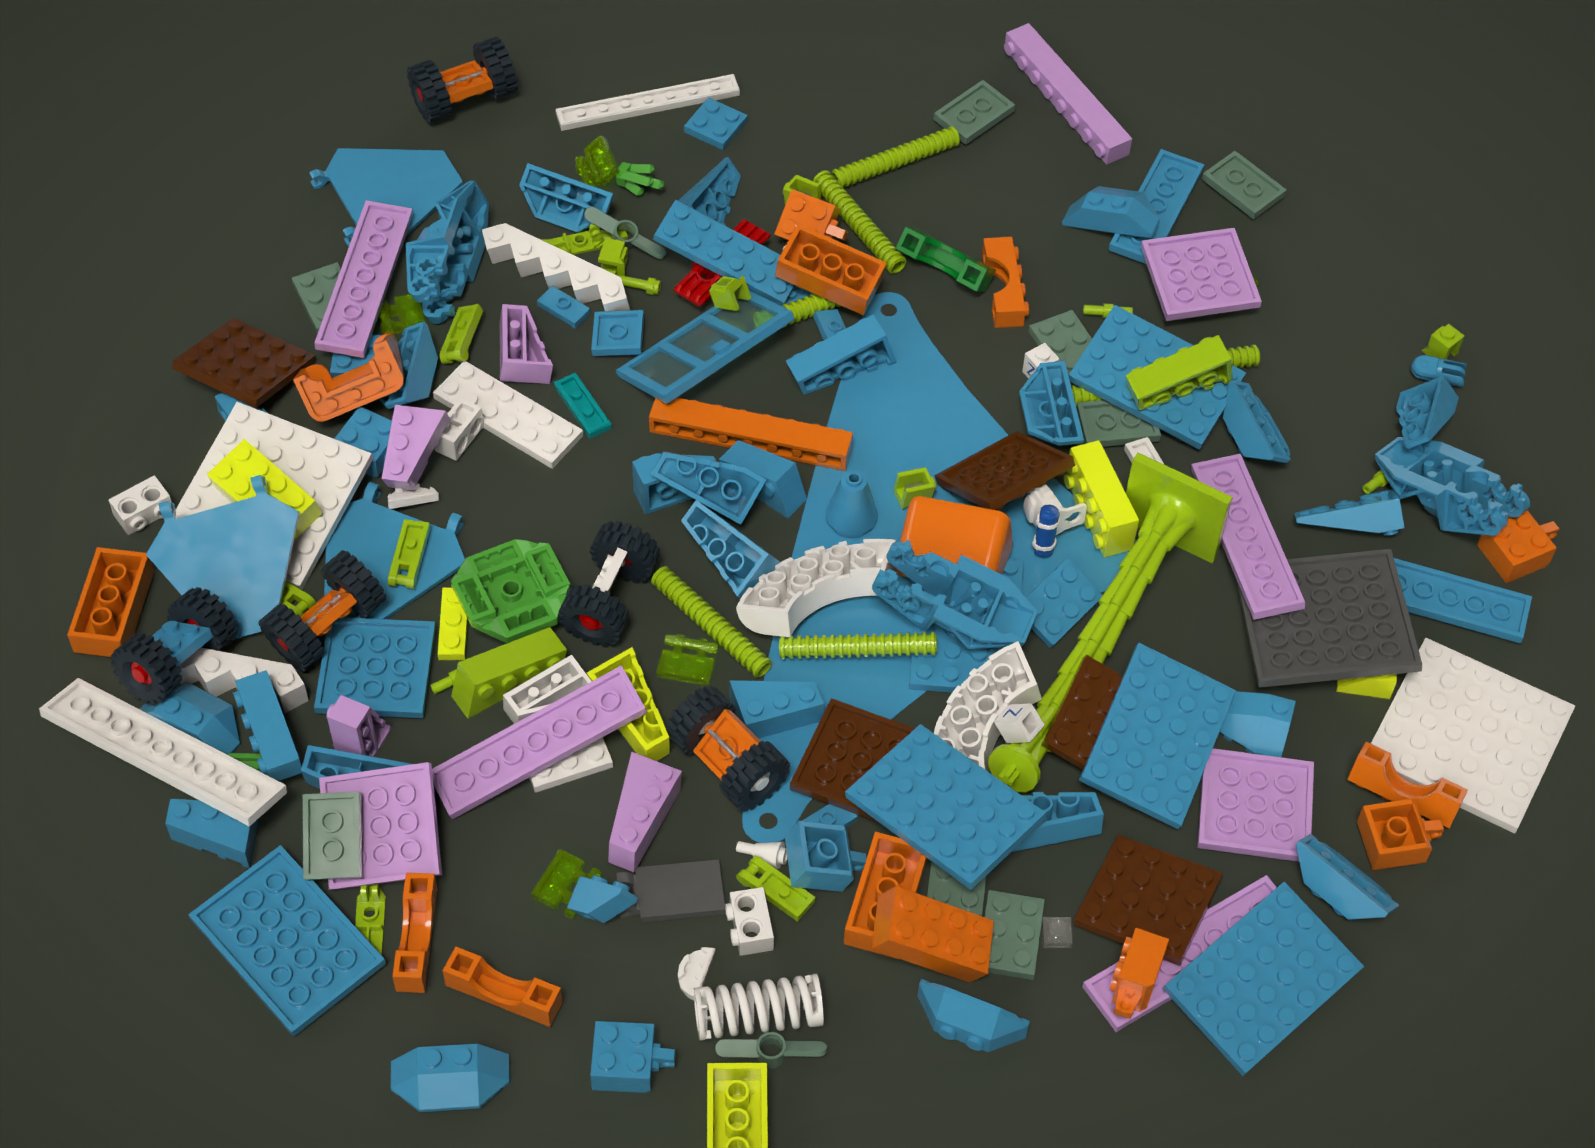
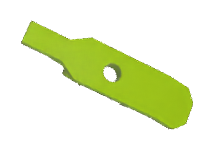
M592 223L589 226V231L567 236L566 233H563L562 237L540 240L572 255L601 249L605 238L612 239V234L606 230H600L597 225ZM626 230L617 232L622 239H628Z
M380 884L361 885L360 894L357 897L355 927L382 956L386 896L382 892ZM367 911L375 912L372 917L365 916Z

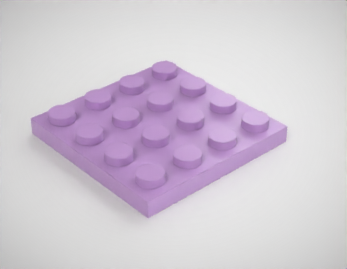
M1235 228L1142 240L1141 249L1166 321L1260 308L1262 301Z
M1213 748L1201 780L1197 848L1299 862L1296 844L1299 840L1311 834L1314 762Z
M426 762L319 778L320 793L361 792L362 878L328 879L329 890L405 881L406 873L442 875L431 763Z

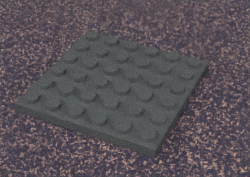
M1391 549L1287 559L1305 600V609L1255 620L1252 618L1236 579L1259 688L1422 671L1420 653Z

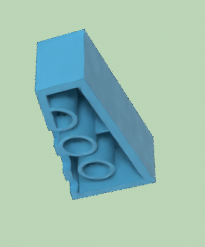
M874 314L861 319L858 323L845 330H840L828 339L820 341L811 348L797 353L792 358L786 360L789 370L803 395L831 386L835 379L847 380L853 378L855 372L866 369L868 372L877 369V364L887 362L889 365L896 362L887 336Z
M697 500L681 520L740 599L749 587L753 588L759 582V577L762 574L767 575L769 572L774 571L775 565L780 563L779 560Z
M267 670L235 680L238 691L233 692L237 707H243L244 714H241L245 729H251L253 736L249 737L253 752L259 751L261 758L257 759L260 771L277 781L300 774L301 763Z
M308 745L301 773L307 784L320 789L319 778L412 764Z
M1033 792V795H1022L1046 812V820L1012 852L1102 834L1104 813L1096 793L1059 792L1058 795H1045L1044 792Z

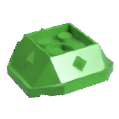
M518 539L467 557L451 580V586L471 627L505 643H510L557 625L559 621L558 611L570 590V582L549 543L539 542L537 544Z

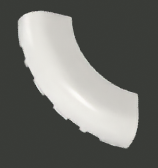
M863 539V543L847 545V541H843L828 549H825L824 546L812 548L805 551V556L795 560L790 557L775 565L774 571L769 572L767 575L762 574L759 577V582L753 588L749 587L743 594L736 607L740 621L756 633L791 637L795 628L804 618L825 605L852 597L878 596L872 590V584L880 569L887 572L888 568L894 571V566L888 562L886 555L891 544L896 542V540Z
M1018 641L988 657L989 660L977 670L974 668L969 673L970 676L961 686L958 685L948 698L947 706L942 716H939L934 729L935 735L988 772V758L1001 734L994 723L995 719L1010 704H1034L1042 700L1036 680Z

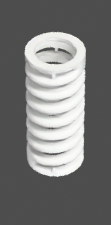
M807 975L805 979L802 976H796L793 979L792 986L787 978H780L777 983V989L774 982L770 979L764 980L761 990L757 982L750 981L747 985L746 993L740 983H734L731 988V995L725 985H719L716 989L715 997L710 987L694 988V1006L699 1041L711 1039V1031L707 1030V1021L712 1022L714 1036L716 1038L723 1037V1009H725L730 1035L733 1037L739 1034V1005L745 1032L748 1035L753 1034L754 1002L761 1031L767 1033L770 1030V1002L776 1028L778 1031H783L785 1029V998L792 1028L799 1029L801 1026L800 994L808 1026H823V1003L818 975Z

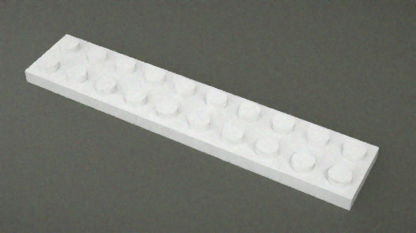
M77 678L39 708L41 717L247 826L252 825L287 793L285 784L80 678Z

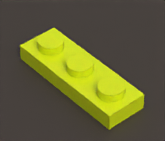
M442 588L438 660H465L468 619L453 588Z

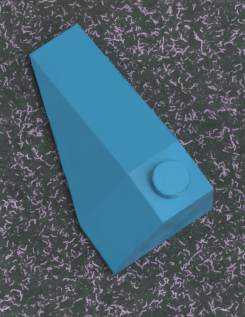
M726 157L678 201L726 226L724 220L726 215L730 213L731 207H729L731 198L736 194L741 175L729 157Z
M1444 376L1400 392L1396 410L1400 415L1399 422L1403 428L1402 435L1407 449L1430 441L1455 413L1459 397Z
M665 451L662 452L650 473L652 476L740 525L766 482L765 478L744 466Z
M1393 489L1361 495L1358 502L1338 501L1335 504V508L1331 509L1329 506H1319L1294 513L1297 523L1374 533L1383 532V535H1393L1399 532L1398 529L1405 528L1400 498Z
M1236 691L1220 733L1224 734L1223 738L1228 741L1234 740L1246 747L1245 751L1251 754L1282 757L1296 701L1271 694Z

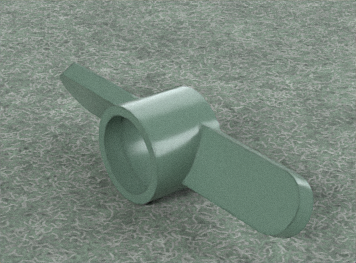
M589 207L585 210L584 215L588 221L611 233L612 239L625 241V247H628V249L635 245L658 259L665 257L666 250L638 234V228L632 221H618L595 207ZM626 230L633 238L629 240L622 239L617 232Z
M767 1032L762 1034L759 1039H721L717 1042L715 1050L721 1057L757 1058L759 1063H767V1068L773 1069L783 1064L785 1056H824L827 1053V1045L821 1041H785L780 1034ZM773 1044L782 1051L776 1056H767L762 1053L761 1049L765 1045Z

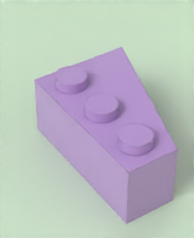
M502 304L499 323L500 381L550 384L553 364L545 353V346L543 341L541 342L539 339L537 327L528 307Z
M395 405L382 473V480L387 487L414 490L428 464L427 460L434 447H437L445 427H448L451 421L446 411Z
M340 695L335 704L330 705L327 711L326 718L328 719L333 746L338 751L375 757L392 730V727L385 724L386 721L379 718V715L371 707Z

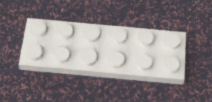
M463 361L433 392L434 399L449 408H452L460 397L482 407L484 429L552 469L583 437V430L466 361Z

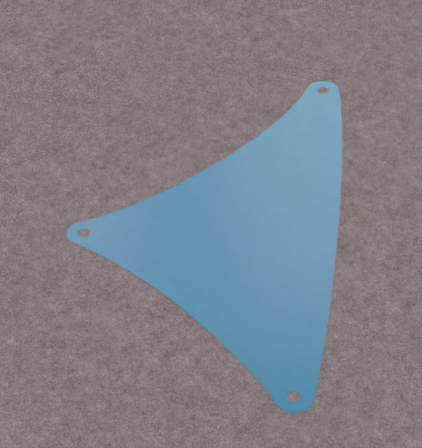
M883 292L874 295L865 314L862 316L863 319L874 314L887 336L896 362L889 365L887 362L877 364V369L868 372L866 369L855 372L853 378L841 379L827 427L853 432L851 454L846 471L815 466L792 554V559L794 560L805 556V551L812 548L824 546L825 549H828L843 541H847V545L861 544L863 539H893L896 542H900L908 506L902 510L893 492L897 473L926 467L930 477L932 476L936 483L934 475L1008 436L1004 429L966 388L920 325L910 303L898 293ZM885 304H892L897 308V312L893 316H885L881 312V307ZM854 470L863 473L867 478L877 510V521L875 527L865 532L864 536L846 538L839 536L831 526L829 527L826 519V510L843 474ZM1052 478L1046 481V485L1054 493L1063 508L1075 506L1073 494L1056 479ZM936 483V490L932 496L933 499L981 507ZM1027 492L1023 497L1014 499L1004 504L1003 508L997 510L1005 513L1011 520L1013 547L1008 559L1023 560L1022 594L1025 597L1066 558L1077 567L1100 593L1105 592L1119 572V565L1129 552L1104 558L1100 549H1097L1094 545L1093 534L1090 528L1087 529L1083 523L1057 534V542L1053 553L1050 556L1041 557L1034 553L1035 550L1032 546L1036 527L1033 523H1029L1023 509ZM1079 512L1073 513L1069 518H1066L1065 520H1074L1078 517ZM898 575L897 581L900 582V585L911 587L912 583L915 584L910 578ZM859 596L839 600L817 609L798 624L792 635L794 638H797L798 635H801L802 638H805L806 635H810V638L814 637V635L822 637L824 634L827 637H830L831 634H834L835 637H839V634H843L844 637H847V634L852 636L860 634V636H864V633H868V636H872L873 633L880 636L881 633L897 635L898 632H901L902 635L910 632V635H913L914 623L879 596ZM773 636L768 656L772 660V664L764 676V681L816 682L824 703V712L832 698L891 720L926 692L925 690L909 689L912 654L910 656L902 654L900 657L898 654H894L893 657H890L889 654H886L885 657H882L881 654H877V657L861 655L860 658H857L856 655H852V658H848V655L840 658L838 655L835 658L827 656L826 659L823 656H819L818 659H815L814 656H811L810 659L803 656L802 659L786 657L785 660H782L779 655V639L781 636ZM819 722L759 738L764 742L769 741L789 761L790 771L789 774L785 775L787 777L785 782L780 783L781 787L778 791L775 790L772 793L773 796L770 799L766 798L762 805L759 806L757 804L755 809H748V811L743 812V829L752 840L759 843L780 842L785 839L787 833L794 827L808 803L813 799L789 788L790 782ZM765 813L774 814L778 821L777 825L772 829H765L759 824L760 817Z

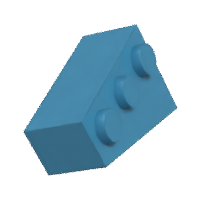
M740 440L719 458L720 462L744 466L765 478L766 482L759 492L757 499L787 519L807 500L796 463Z
M729 680V697L735 707V714L758 738L820 722L823 716L824 703L816 682Z
M170 799L165 824L171 840L201 851L207 850L217 854L219 858L225 860L228 858L241 863L243 867L250 868L259 818L252 825L247 826L200 800Z

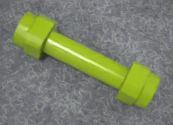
M606 270L610 273L617 275V271L615 270ZM617 275L621 277L623 286L646 290V294L659 295L661 281L656 278L649 277L647 281Z

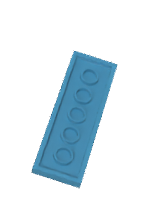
M1161 149L1139 189V192H1144L1160 219L1153 237L1146 238L1115 233L1109 244V251L1146 264L1141 249L1142 240L1169 237L1204 170L1205 164Z
M677 200L673 202L654 234V241L721 276L739 279L744 275L749 291L780 306L786 302L794 287V284L775 277L780 254Z
M1394 558L1408 612L1521 644L1532 596Z

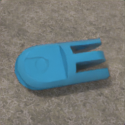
M1420 355L1414 359L1411 370L1414 376L1419 379L1431 381L1444 376L1451 386L1462 388L1464 386L1467 363Z

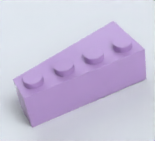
M631 752L609 841V863L631 872L636 870L681 791V770Z

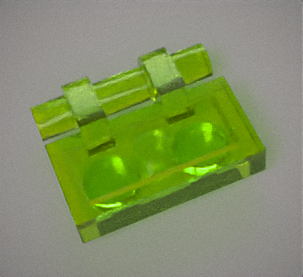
M601 135L583 149L585 157L578 156L575 158V168L578 175L583 179L582 183L594 187L597 186V183L604 186L620 172L607 139Z
M410 294L394 297L395 305H389L387 299L384 298L379 317L382 320L381 330L383 334L393 331L396 338L395 334L403 333L405 328L425 322L421 303L416 302ZM398 316L399 321H392L391 317Z
M666 634L664 645L674 646L673 651L662 649L657 668V677L709 686L715 658L706 657L707 652L717 654L719 644L709 642V639L704 638L695 640L685 638V635L677 634L676 636ZM683 648L697 650V655L682 653Z
M560 849L531 892V897L557 910L561 902L569 904L573 894L569 890L574 882H578L580 876L591 879L593 875L600 877L602 872L595 867L588 874L582 872L585 867L584 860ZM567 907L563 912L570 919H573L576 914Z

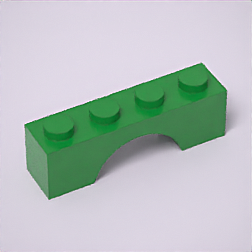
M905 227L895 248L914 259L945 271L953 276L956 281L978 292L987 291L996 272L990 266L914 227Z

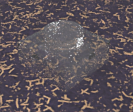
M1042 917L1043 948H1072L1071 917Z

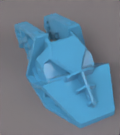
M468 181L434 203L439 211L438 216L440 220L424 228L416 241L406 243L407 289L416 302L422 303L423 313L432 324H440L449 316H455V307L452 304H447V302L451 301L454 296L462 295L466 281H474L486 246L482 229H486L488 226L489 202L476 181Z
M1397 437L1375 454L1377 464L1397 496L1403 499L1417 494L1420 502L1424 505V509L1439 519L1440 530L1491 536L1497 535L1507 526L1508 517H1519L1530 507L1529 497L1522 491L1523 485L1519 483L1517 485L1513 484L1507 492L1504 485L1500 483V475L1483 469V459L1443 442L1430 440L1407 449L1403 437Z
M908 540L905 543L894 542L891 544L886 555L888 562L914 581L915 584L912 583L911 587L902 586L897 581V572L889 568L887 572L880 569L872 584V590L906 618L926 632L934 623L954 633L967 649L1006 647L1017 641L1020 646L1024 645L1038 611L1008 577L963 555L959 557L955 564L931 551L929 554L926 553V555H914V550L910 545L911 542ZM944 602L948 603L949 606L947 607L943 605Z

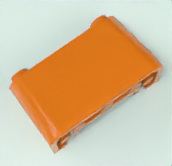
M393 331L376 339L373 345L375 355L367 364L333 378L329 370L322 364H313L298 372L293 381L309 415L314 420L320 422L327 421L396 392L401 388L404 383V373L398 342Z
M916 496L911 499L900 542L903 543L906 540L911 542L910 545L916 556L926 555V553L929 554L931 551L956 564L959 557L963 555L1000 574H1003L1013 547L1011 520L1005 513L923 496ZM894 567L895 572H897V575L907 577L901 571Z

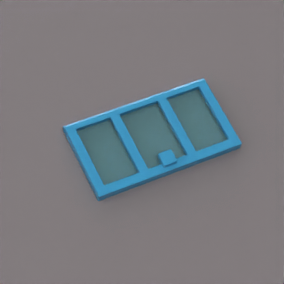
M749 291L752 297L750 300L736 298L739 310L733 311L713 306L618 368L616 374L626 382L667 404L793 321V313L791 310Z

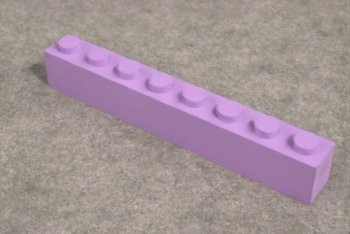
M1029 23L1006 32L1004 44L1006 54L1011 56L1018 67L1029 76L1031 82L1037 85L1044 97L1052 102L1056 110L1067 119L1069 125L1081 135L1082 140L1088 143L1094 150L1097 157L1101 158L1108 165L1130 155L1132 144L1130 135Z

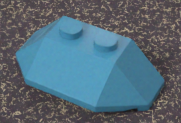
M529 163L526 165L519 184L536 218L577 233L582 232L592 224L584 215L587 208L595 207L607 214L614 197L613 193Z
M1098 186L1069 207L1062 221V226L1152 238L1160 223V219L1144 192Z
M425 322L405 328L402 333L403 337L398 342L404 383L396 392L379 398L388 409L394 408L395 405L402 406L429 397L438 356L428 325Z
M1065 361L1040 363L1036 371L1019 391L1028 434L1058 446L1084 443Z
M1231 380L1228 383L1227 405L1224 409L1223 419L1228 427L1229 434L1233 436L1238 445V451L1247 458L1288 463L1291 460L1290 449L1267 408L1259 397L1252 392L1253 389L1249 383Z
M188 682L180 685L162 702L156 705L151 703L148 705L144 704L140 708L145 713L227 755L228 753H235L240 746L233 706Z
M1312 834L1297 842L1296 848L1304 884L1311 889L1315 896L1329 903L1337 914L1346 917L1348 920L1380 918L1388 916L1399 907V904L1380 885L1327 844L1318 841Z
M921 979L919 983L918 998L933 1030L945 1039L961 1041L976 1051L991 1052L1025 1039L1028 1034L1030 1021L1027 1019L1019 1018L1016 1014L949 987L930 983L924 979Z
M480 1044L417 1047L391 1061V1091L419 1112L479 1109L502 1088L510 1084L509 1054Z

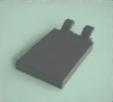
M719 859L637 867L635 875L628 872L616 873L617 882L629 886V891L633 890L634 895L638 897L634 905L620 913V918L640 915V921L644 923L725 915L726 909Z

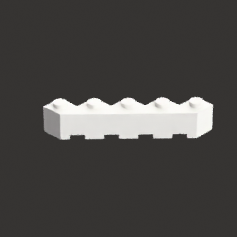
M506 223L482 229L492 264L514 258L521 278L543 272L548 288L554 286L560 289L572 285L577 301L582 304L602 299L605 311L630 310L621 277Z
M199 648L179 665L182 670L179 673L182 675L181 685L187 682L193 684L200 681L205 691L215 697L235 687L237 689L235 680L267 670L284 714L308 702L305 685L291 664Z

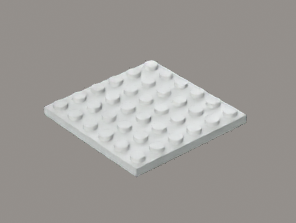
M236 402L176 508V519L232 503L213 486L206 474L243 439H246L317 502L323 513L293 542L285 581L303 590L374 457L372 453Z
M1425 638L1419 649L1422 671L1406 674L1371 744L1391 753L1395 770L1405 780L1418 785H1429L1444 778L1466 788L1468 791L1460 808L1512 833H1516L1575 705Z

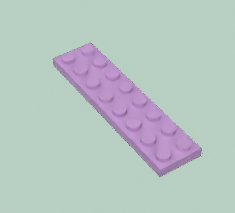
M365 201L314 343L316 350L364 358L413 217L412 208Z
M1241 454L1191 464V471L1196 480L1233 497L1221 543L1253 620L1305 609V600Z
M621 665L432 769L433 784L449 816L453 820L646 714L647 710Z
M1266 875L1209 908L1181 966L1166 960L1162 961L1147 1009L1141 1012L1134 1011L1131 1019L1114 1013L1115 1003H1112L1114 991L1109 989L1117 963L1083 982V989L1114 1031L1118 1032L1170 1001L1172 998L1162 988L1277 887Z

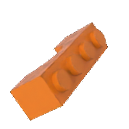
M1012 237L984 238L982 247L983 263L995 269L994 275L999 277L1006 285L1005 288L993 294L991 310L994 327L1024 326L1025 316H1029L1028 302H1024L1026 294L1025 284L1020 282V279H1022L1021 264L1017 265L1019 259L1018 247L1014 246Z
M1365 742L1347 779L1361 788H1366L1380 795L1386 800L1413 799L1416 801L1420 815L1430 820H1441L1442 825L1449 829L1468 789L1444 778L1429 785L1411 783L1401 777L1395 770L1390 752L1368 742Z
M406 873L402 935L399 949L395 953L392 976L396 992L425 993L438 890L435 874Z
M456 946L443 969L445 986L548 1027H551L563 1003L560 987L535 977L529 981L508 977L492 968L481 956Z

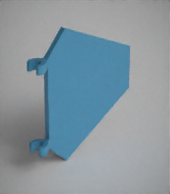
M338 148L326 171L316 169L309 172L312 178L310 183L314 189H320L328 181L331 182L356 226L366 200L412 208L413 217L406 236L437 209L434 203L463 185L462 179L444 150ZM347 227L343 230L346 236L344 241L348 247L356 229L355 227Z
M262 475L250 477L256 493L255 497L176 519V509L173 502L159 503V509L165 523L146 553L148 558L181 595L191 588L200 587L202 591L204 589L209 590L211 596L216 594L219 597L218 601L220 603L224 601L227 605L225 607L226 610H231L233 613L231 619L236 620L237 623L234 627L238 629L235 639L262 632L258 624L259 620L281 603L300 514L296 509L268 494L267 482Z
M369 482L363 498L349 503L327 543L325 564L342 550L348 551L351 556L354 555L359 562L361 561L364 567L371 571V575L378 580V584L382 586L383 592L386 594V601L366 618L388 619L459 570L465 558L456 534H459L464 527V523L460 522L463 516L452 513L446 529L430 524L431 529L415 589H407L405 585H398L397 587L388 586V575L404 519L421 520L376 504L381 496V492L377 491L380 486ZM401 570L400 574L407 575L408 570ZM325 579V587H324V596H325L328 592H330L331 590H333V589H332L330 586H328V584L326 583V581H327L326 579ZM353 610L345 616L346 618H361Z

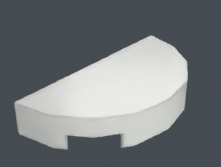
M419 483L416 484L414 490L395 488V492L388 495V508L393 509L439 501V493L432 487H430V490L422 488Z
M702 947L701 950L685 955L679 964L678 982L680 989L688 998L694 1000V988L704 986L716 953V948Z

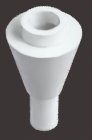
M738 841L736 846V852L758 856L776 869H779L782 864L785 865L788 860L784 842L751 844Z

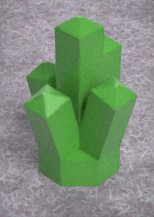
M622 162L616 174L617 185L626 187L637 196H641L644 192V188L639 184L662 190L664 181L643 175L654 174L655 168L651 164Z

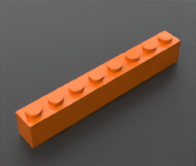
M676 397L666 404L655 398L649 415V429L651 433L731 448L740 440L788 460L846 471L852 450L853 432L824 427L818 424L798 422L793 419L773 417L768 414L748 412L743 409L737 410L721 405L702 403L696 400Z

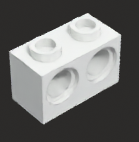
M461 397L447 413L451 421L448 427H445L439 438L440 441L435 448L436 452L455 461L458 460L484 427L482 407Z
M155 475L109 499L113 515L128 535L142 530L148 524L163 518L159 509V503L166 501L171 503L170 495Z
M764 888L730 892V903L725 904L727 920H733L734 929H730L731 941L733 946H738L739 955L772 951L774 949V936ZM742 907L752 908V910L748 912H744L740 909ZM748 932H755L758 935L755 937H748L745 934Z

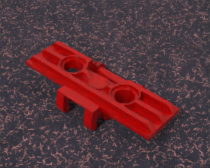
M743 219L733 229L761 245L771 237L770 233L746 219ZM693 261L691 265L692 271L673 288V291L701 307L711 298L709 292L711 286L723 276Z

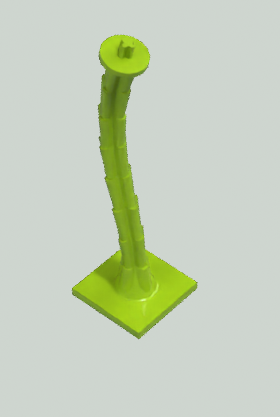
M1137 452L1132 461L1126 495L1139 519V538L1119 565V572L1098 601L1099 607L1078 636L1079 642L1058 670L1057 674L1059 676L1043 695L1042 700L1037 703L1038 708L1036 712L1044 723L1043 728L1030 742L1002 744L996 747L988 758V767L993 776L1016 792H1028L1034 789L1040 780L1041 771L1038 765L1045 753L1050 752L1041 744L1082 658L1087 654L1103 664L1106 656L1111 655L1127 619L1132 618L1147 584L1152 583L1167 551H1171L1174 546H1177L1213 564L1219 552L1233 499L1232 496Z

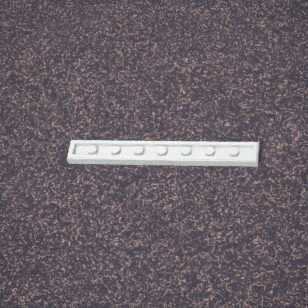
M734 74L558 108L556 109V116L561 131L700 104L704 103L708 97L713 100L740 96V89Z

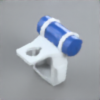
M1046 483L1041 487L1028 491L1023 509L1029 523H1033L1036 527V534L1032 542L1035 550L1034 553L1041 557L1050 556L1056 546L1057 534L1084 523L1087 505L1082 503L1069 508H1063ZM1079 512L1078 517L1074 520H1065L1066 518H1069L1073 513Z

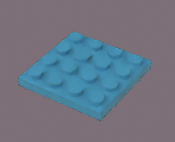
M346 617L335 620L331 624L332 628L326 633L325 653L322 656L314 704L315 713L327 714L330 705L335 704L340 695L371 707L379 716L424 718L436 623L434 621Z

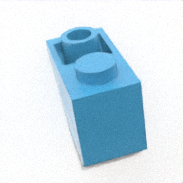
M595 875L591 879L580 876L567 908L584 918L605 923L634 905L638 897L628 892L630 887L623 883L614 881L613 885H610L607 880Z

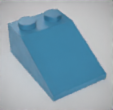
M661 453L643 456L632 461L633 490L645 515L692 499L687 494L650 474ZM686 455L716 461L714 456Z

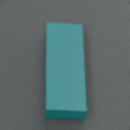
M576 372L554 382L555 390L589 439L612 429L611 422Z

